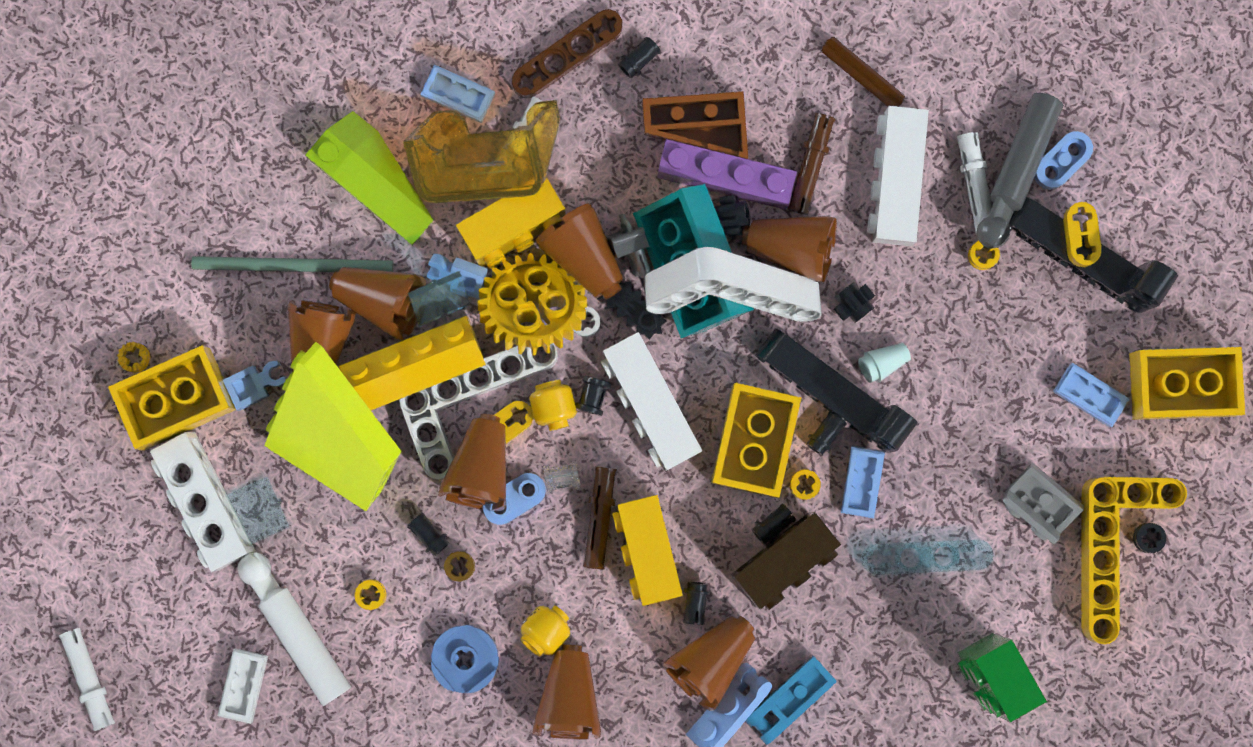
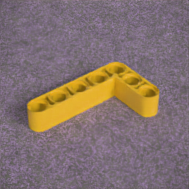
M1097 477L1089 479L1083 485L1081 492V504L1084 505V510L1081 512L1082 633L1088 640L1105 645L1115 641L1119 635L1120 508H1178L1184 504L1187 498V489L1180 480L1174 478ZM1098 483L1104 485L1107 492L1105 499L1101 502L1096 500L1093 494L1094 487ZM1132 484H1135L1140 490V497L1135 502H1132L1127 495L1128 488ZM1166 484L1173 490V498L1168 503L1161 496L1162 488ZM1098 517L1103 518L1107 525L1106 531L1101 536L1096 534L1093 528L1094 521ZM1099 551H1102L1107 559L1106 565L1102 569L1096 568L1093 562L1095 554ZM1099 585L1104 586L1107 592L1105 600L1101 603H1097L1093 596L1095 588ZM1099 619H1103L1107 626L1105 634L1101 637H1097L1093 630L1094 624Z

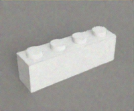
M888 106L884 115H879L877 135H882L881 148L875 149L874 168H879L878 181L873 180L870 196L872 201H876L875 214H869L867 233L873 234L872 243L912 247L917 242L929 110Z
M639 332L603 351L605 359L600 361L608 378L611 379L615 376L621 386L616 392L625 409L631 406L637 418L632 420L639 436L641 438L647 436L653 448L649 449L648 452L656 467L658 468L663 465L667 471L701 453L702 449Z

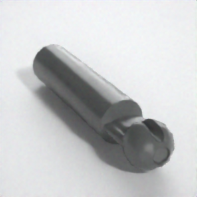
M1041 92L1032 94L990 195V199L994 203L989 216L984 218L977 228L978 240L986 248H999L1009 239L1011 230L1008 224L1014 211L1021 210L1064 106L1058 98Z

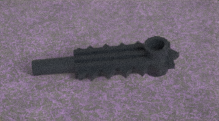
M632 281L620 282L619 285L622 289L607 299V309L617 307V318L627 316L626 326L637 325L636 333L639 332L640 335H645L649 340L654 334H662L661 326L667 320L661 317V314L647 311L646 300L641 301L642 290L631 292ZM603 296L597 298V300L604 299Z

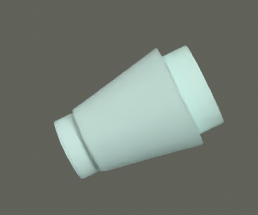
M901 342L864 352V356L858 359L861 373L869 383L873 381L881 382L906 362L910 361L911 355L907 346Z

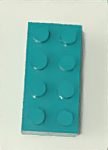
M706 184L681 188L633 213L637 226L643 227L649 244V247L646 249L654 270L698 248L713 247L732 253ZM709 294L671 312L680 338H685L710 330L754 310V308Z

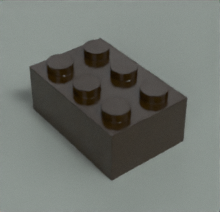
M808 512L774 539L773 543H769L734 571L731 576L755 607L761 610L765 606V608L770 610L785 598L782 592L789 586L798 588L812 576L808 571L815 565L824 567L837 557L838 553L835 549L841 544L816 512Z

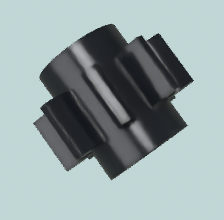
M735 194L719 197L720 205L714 206L725 236L743 235L742 227L749 226L751 223L747 202H739L738 196H735Z
M853 282L834 297L839 303L834 308V311L842 321L850 317L856 323L875 308L870 302L875 297V294L867 284L859 288Z

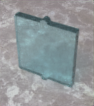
M460 271L439 280H432L430 284L408 293L419 327L441 317L445 318L448 314L470 305Z
M268 477L227 494L251 544L290 527L281 508L282 500L277 498Z

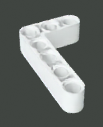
M698 248L645 275L646 309L648 312L655 314L673 312L710 294L800 322L813 321L822 315L818 282L718 248Z
M554 343L550 344L552 356L546 363L536 362L530 347H526L522 354L518 353V346L486 357L484 358L486 365L477 368L484 369L488 373L489 378L485 385L481 387L472 385L471 374L477 370L474 369L449 379L455 382L457 387L456 394L449 399L442 398L439 393L442 383L419 391L425 397L424 406L419 410L413 411L409 408L408 398L410 395L399 399L400 407L422 467L429 477L443 480L454 458L437 411L552 368L558 358ZM510 357L517 358L520 361V369L514 375H507L502 371V363ZM425 424H433L437 431L436 437L431 442H423L419 436L421 427ZM437 455H443L448 460V468L442 474H436L431 469V461Z

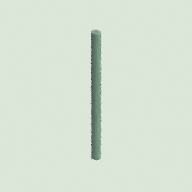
M193 256L191 261L193 270L333 273L339 272L343 267L393 272L394 264L393 260Z

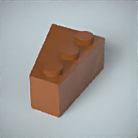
M744 91L642 99L645 136L665 141L668 139L748 159Z

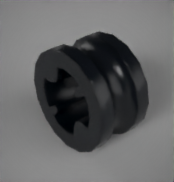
M1144 523L1135 529L1133 542L1136 548L1144 553H1156L1164 548L1166 533L1160 525ZM1149 528L1152 529L1151 533L1157 534V540L1152 541V547L1150 548L1147 547L1148 543L1142 542V536L1147 535V529Z

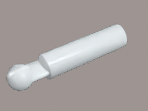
M251 552L242 557L238 563L240 579L246 584L251 585L260 598L259 609L321 705L325 706L352 688L288 588H280L271 574L269 559L258 552Z

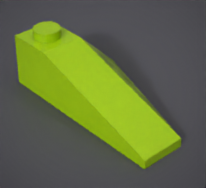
M354 111L329 127L305 154L311 163L412 246L434 221L380 133Z

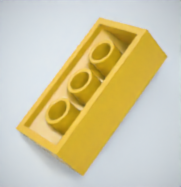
M465 315L340 365L339 369L368 408L373 410L485 366L486 363L468 315Z

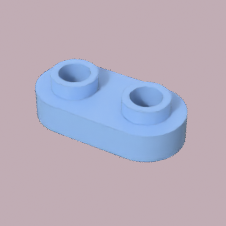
M1078 131L1065 135L1043 156L1034 177L1037 184L1048 190L1057 189L1063 185L1091 157L1093 152L1091 139L1086 134ZM1069 145H1076L1079 149V154L1076 156L1071 155L1068 151ZM1053 168L1056 172L1055 178H1048L1045 175V169Z
M525 473L506 484L505 513L497 514L495 511H491L492 504L483 505V511L486 518L497 525L509 523L538 505L544 499L546 494L545 483L538 475L533 473ZM527 483H531L535 487V493L530 497L525 496L522 492L523 486Z

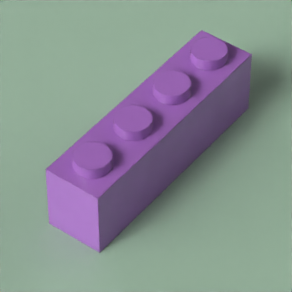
M666 139L657 178L688 186L706 184L708 191L724 195L735 194L740 199L786 210L790 202L797 171Z

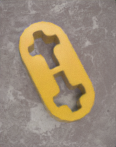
M1078 202L1070 206L1064 213L1063 222L1068 258L1074 265L1087 267L1094 264L1101 256L1102 248L1096 209L1091 204ZM1078 209L1081 210L1082 215L1088 216V220L1082 225L1083 232L1080 230L1079 221H1073L1072 216L1078 213ZM1081 237H1084L1085 247L1092 249V254L1087 256V260H1084L1082 254H1077L1076 249L1082 246Z
M514 401L494 414L500 418V423L506 426V444L526 431L534 420L532 408L523 401ZM517 407L520 411L523 409L528 411V414L525 415V420L527 421L525 424L521 425L519 422H515L509 427L506 425L505 422L513 417L511 412L513 408Z

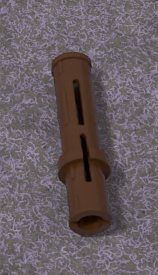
M815 113L814 115L815 118L809 139L804 141L803 149L805 153L790 205L788 206V210L793 212L796 210L797 213L808 215L809 213L808 210L824 155H828L830 149L827 145L836 119L832 116L826 118V114Z
M595 466L593 494L589 496L588 503H591L583 563L585 568L605 570L604 563L611 506H615L616 499L612 498L617 469Z

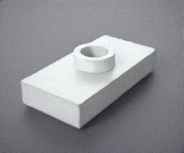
M236 648L233 649L217 716L250 724L253 722L268 660L267 655Z

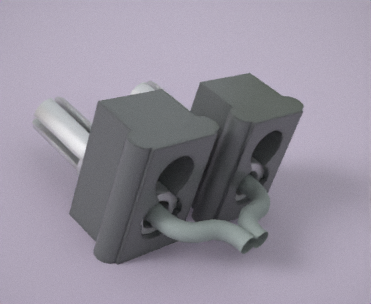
M621 214L619 216L622 231L606 236L614 257L619 258L626 255L633 275L645 278V274L651 272L644 248L649 247L643 227H632L625 214Z

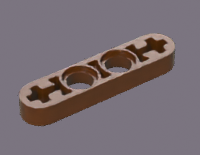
M611 9L598 12L522 65L512 76V86L515 93L522 98H532V96L538 95L611 44L622 32L623 26L620 15ZM604 18L608 22L616 21L614 32L610 33L608 30H604L598 34V38L601 40L598 44L593 34L587 30L593 27L595 33L601 29V20ZM583 36L590 41L591 45L587 52L577 53L571 47L572 41L576 37ZM551 55L559 56L564 62L563 67L557 72H550L544 66L545 60ZM537 64L542 74L548 78L542 81L541 76H538L532 81L533 88L530 90L526 86L518 87L521 84L520 77L522 75L530 78L537 73L536 69L533 68Z

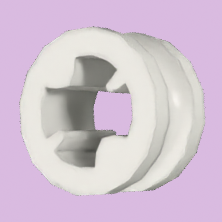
M587 306L585 308L586 314L589 313L594 317L591 319V322H595L592 329L586 327L583 331L573 330L574 333L581 337L594 335L600 327L598 313L593 308Z

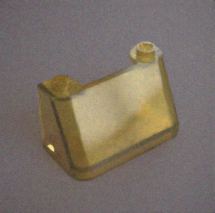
M557 100L535 103L527 112V126H518L515 130L470 134L467 122L460 113L452 110L432 112L403 141L417 194L429 203L535 195L545 183L560 125Z

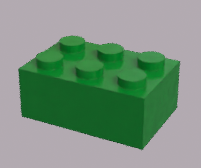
M991 633L957 652L961 659L957 663L958 668L967 681L970 680L977 687L978 691L974 692V696L983 711L987 710L989 714L993 713L997 718L1000 717L1011 723L1047 702L1012 639Z

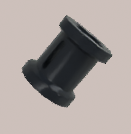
M583 376L584 386L579 402L575 403L576 409L602 416V403L606 390L611 388V383Z

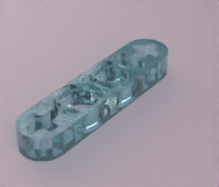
M977 539L884 543L867 546L861 553L860 560L867 572L877 575L969 571L987 568L993 561L994 553L989 543ZM957 545H963L961 552H972L975 549V545H979V549L985 551L986 556L980 558V564L977 565L975 559L962 558L964 565L958 566L960 554ZM942 546L948 547L953 555L951 562L946 566H940L934 558L935 551ZM890 548H896L894 554L896 569H891L892 562H881L879 569H874V564L867 561L868 556H873L876 549H878L879 555L888 556L891 555ZM907 548H913L918 552L919 561L914 567H906L901 562V554Z

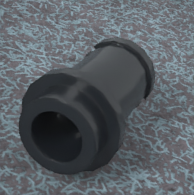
M645 37L627 56H621L622 61L618 63V66L629 78L638 77L641 75L640 70L657 54H660L661 50L651 38Z
M829 411L815 433L808 435L809 441L806 445L817 454L823 456L825 452L831 451L829 446L847 423L841 417Z
M782 503L780 507L761 522L757 520L755 522L756 526L752 528V532L763 545L767 542L773 543L774 537L792 522H795L796 518L793 515L791 516L792 512Z
M424 513L418 515L407 526L427 548L425 550L427 554L431 552L435 557L449 545V542L446 540V533L442 535Z
M690 581L687 584V588H684V592L687 595L683 623L705 625L706 597L710 595V591L707 590V583Z

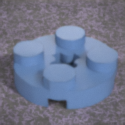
M473 625L455 626L445 631L434 643L431 654V669L436 680L447 690L459 693H474L484 688L495 676L499 664L498 648L495 641L486 631ZM462 650L465 653L471 651L474 656L471 659L472 667L468 668L466 665L459 667L456 661L459 659L458 651Z

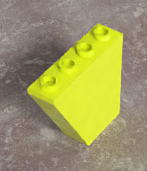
M315 342L307 352L301 350L290 366L294 372L288 376L282 386V390L286 392L279 398L274 407V411L277 414L272 417L266 427L269 435L264 446L364 511H367L384 489L401 454V450L320 344Z

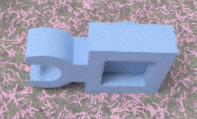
M432 255L428 264L431 266L427 273L429 279L438 282L447 281L449 282L448 289L479 299V288H484V277L487 275L488 268L457 257L451 263L443 255Z
M279 361L268 362L260 373H258L255 366H250L223 379L237 411L269 397L266 387L270 385L274 387L283 386L287 377L284 376L277 380L271 377L272 370L281 365Z

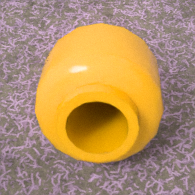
M561 380L536 385V391L529 397L536 424L540 426L548 425L549 431L569 427L567 420L574 418L577 414L570 386L561 384Z
M555 605L551 609L546 606H538L521 624L520 630L523 636L520 640L532 653L539 657L543 654L553 655L570 636V628L566 623L569 617Z

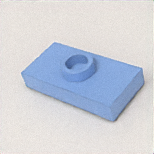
M434 64L420 95L482 123L495 96V91Z
M1074 363L1069 364L1053 390L1055 394L1109 428L1113 427L1129 401L1128 397Z
M851 446L841 513L874 519L885 451Z

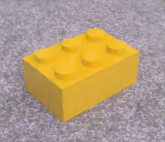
M543 174L456 224V227L478 265L482 267L487 265L488 269H492L503 263V260H506L504 255L516 249L519 253L535 244L533 238L543 233L549 226L553 225L555 227L563 221L562 217L566 215V210L548 178Z
M203 345L108 387L133 447L136 450L145 451L236 410L224 385V378L211 349Z
M1242 347L1138 350L1129 353L1132 420L1235 417L1245 415Z
M734 383L711 483L780 498L801 397Z
M658 495L618 504L619 512L612 513L617 533L624 532L627 545L621 546L625 567L631 565L633 567L635 578L629 579L633 599H641L642 606L683 596Z

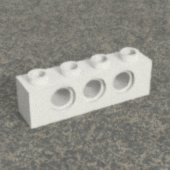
M184 432L150 451L153 460H151L152 467L158 477L164 478L169 488L166 491L167 497L175 508H179L184 518L182 526L186 534L190 538L195 539L199 550H197L198 558L205 568L209 567L211 572L218 571L240 560L245 555L255 552L195 432ZM183 464H186L191 471V476L187 482L182 481L179 476V469ZM198 494L204 496L206 500V507L202 512H199L194 506V499ZM213 524L218 525L222 532L218 542L213 541L209 535L210 527Z

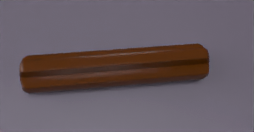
M831 37L825 42L821 49L823 54L887 107H900L905 100L903 93L835 37Z

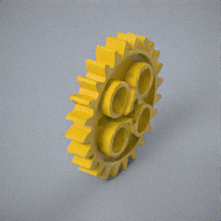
M529 253L527 261L524 262L516 255L515 264L511 265L508 261L503 260L502 271L493 267L492 278L484 277V288H479L480 300H477L478 311H480V323H485L486 334L494 333L495 343L505 339V350H509L515 344L518 345L519 354H522L526 347H530L533 356H536L538 347H543L544 351L548 354L550 353V344L554 343L561 349L563 348V337L572 341L574 339L573 330L581 331V320L586 319L587 297L584 296L585 288L579 285L563 268L560 269L554 260L551 264L547 263L545 254L541 256L539 261H535L533 254ZM535 282L543 283V285L535 286L532 284ZM509 297V298H514L515 300H513V301H505V300H503V299ZM551 307H560V308H562V309H560V310H551V309H549V308H551ZM531 322L533 325L523 326L521 323Z

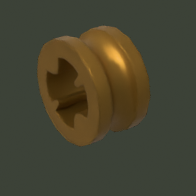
M457 551L451 553L446 558L444 570L451 580L462 582L473 575L475 562L470 554L464 551ZM455 557H457L458 561L460 557L467 560L465 567L468 569V572L464 576L462 572L459 573V576L452 572L454 566L451 562Z

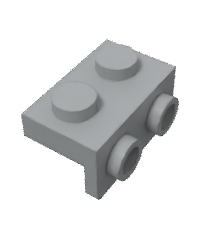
M1033 462L1007 488L1003 497L1005 508L1010 514L1016 518L1022 517L1031 525V530L1036 536L1042 540L1048 539L1053 544L1060 539V534L1084 510L1083 504Z

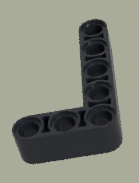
M1027 196L1021 210L1013 212L1008 224L1010 230L1013 229L1017 232L1016 236L1038 250L1041 247L1045 250V255L1065 268L1070 266L1073 268V273L1093 286L1098 284L1101 286L1099 290L1121 304L1127 303L1129 305L1127 308L1137 313L1160 306L1178 278V274L1164 263L1151 260L1137 267L1103 244H1101V256L1094 264L1087 267L1074 265L1069 260L1067 254L1063 218ZM1081 237L1082 246L1076 249L1077 254H1082L1084 260H1087V256L1092 254V249L1085 247L1084 237Z
M776 328L755 355L761 362L764 363L766 361L769 363V367L788 382H795L797 384L796 387L817 403L819 401L824 404L822 407L835 413L845 422H849L851 424L849 427L871 443L872 441L878 444L876 447L886 453L898 451L918 424L916 419L898 406L890 405L884 407L791 337Z

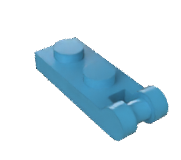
M812 656L761 702L745 722L750 727L754 726L761 734L759 738L768 745L837 681L816 657ZM770 710L779 718L772 725L764 718Z

